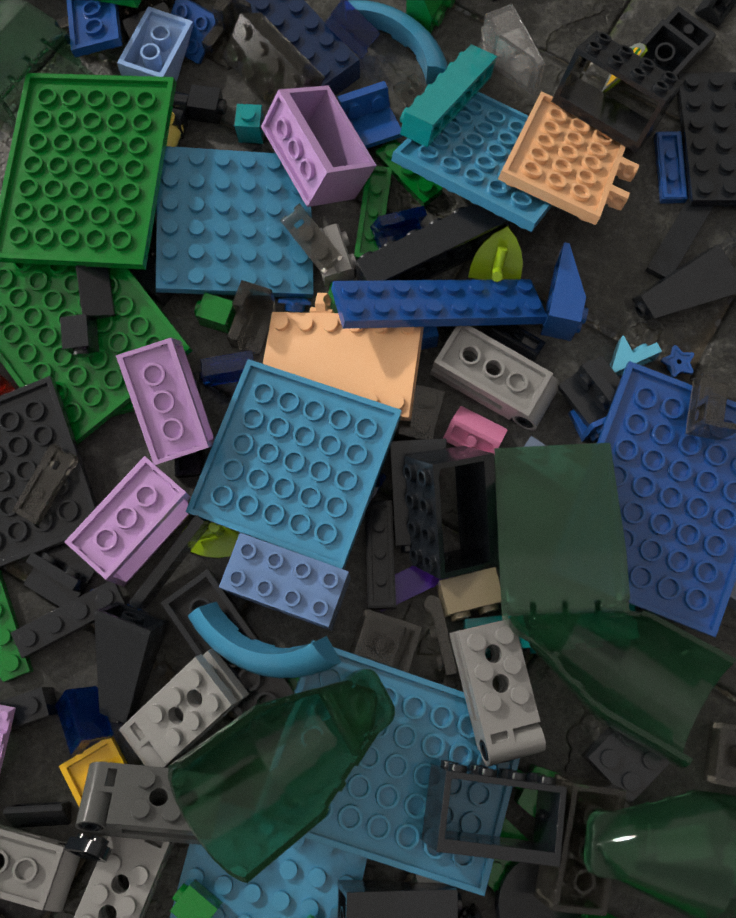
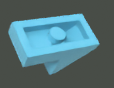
M623 335L616 344L610 367L617 376H621L629 361L643 366L654 361L662 350L657 342L650 346L645 343L632 350Z

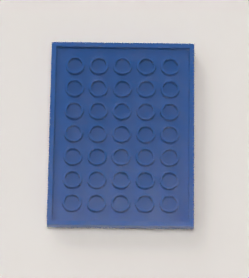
M629 361L624 369L549 572L716 638L736 581V402Z

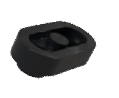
M78 833L76 837L70 836L64 848L67 852L80 858L104 863L107 862L112 851L107 846L109 843L107 839L93 834L89 837L82 833Z

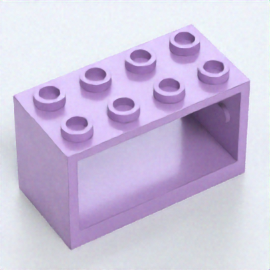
M329 85L278 90L261 128L305 205L311 207L355 199L377 165Z
M168 338L116 355L153 465L197 452L213 445L215 438L182 341Z
M144 456L66 539L65 543L105 580L125 587L190 515L186 513V509L191 497Z

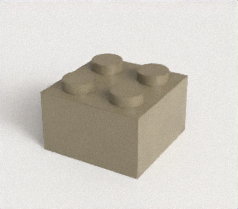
M496 567L439 580L436 585L444 619L451 617L452 622L467 619L471 616L470 612L477 610L479 615L495 612V610L499 609L498 605L505 601Z

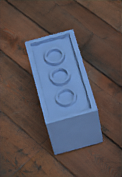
M240 533L219 588L231 595L332 631L351 578L349 571Z

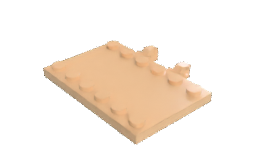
M541 91L498 180L575 215L582 221L596 225L605 204L621 211L629 198V192L613 185L615 176L631 182L638 171L639 164L623 157L625 146L551 102L553 96Z
M317 293L315 307L310 308V313L272 312L263 364L402 410L400 421H411L424 327L343 329L338 313H334L330 309L332 299L328 293Z

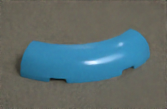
M344 0L347 30L362 29L375 32L382 30L391 34L394 40L401 43L404 47L408 46L414 52L416 60L422 68L426 84H433L439 73H443L447 69V62L439 44L431 33L414 18L401 10L379 2Z
M217 602L198 607L188 615L196 631L216 653L237 667L254 674L274 678H298L326 671L342 663L327 636L310 644L291 648H279L256 639L251 640L238 631L239 628L228 619Z

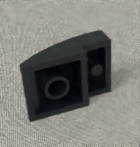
M678 5L641 42L648 49L642 58L651 59L657 67L664 71H671L678 77L681 73H685L713 44L716 34Z

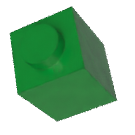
M204 293L202 300H198L194 311L201 326L227 334L230 333L238 312L234 301Z
M195 879L189 886L183 883L172 898L176 903L170 912L177 918H211L223 902Z

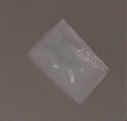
M509 4L486 13L484 24L481 28L482 37L479 48L497 56L494 69L532 96L536 95L545 62L513 4Z

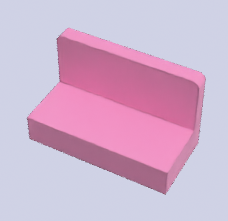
M460 406L452 418L443 439L446 438V442L456 447L467 446L494 453L495 456L508 430Z

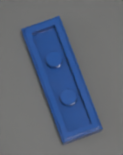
M681 131L656 132L654 144L660 204L686 203L688 196Z

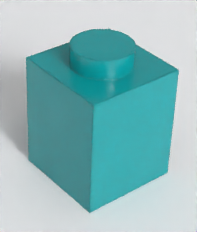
M237 104L234 126L239 143L263 144L264 131L261 125L264 121L262 105Z

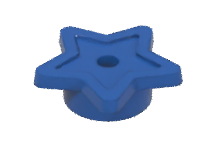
M286 297L285 299H278V303H284L285 310L291 312L305 311V305H311V301H308V298Z
M677 345L672 347L669 356L661 359V362L666 365L672 378L682 373L692 375L694 372L690 364L694 353L682 352Z

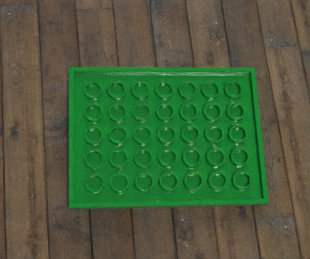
M26 73L0 194V262L146 270L177 84L174 77Z
M0 262V362L20 388L48 376L55 378L77 445L131 402L116 355L168 338L182 341L186 356L193 351L130 269L109 268L116 316L97 320L99 352H92L90 356L83 358L73 357V354L62 349L60 317L82 314L76 266Z

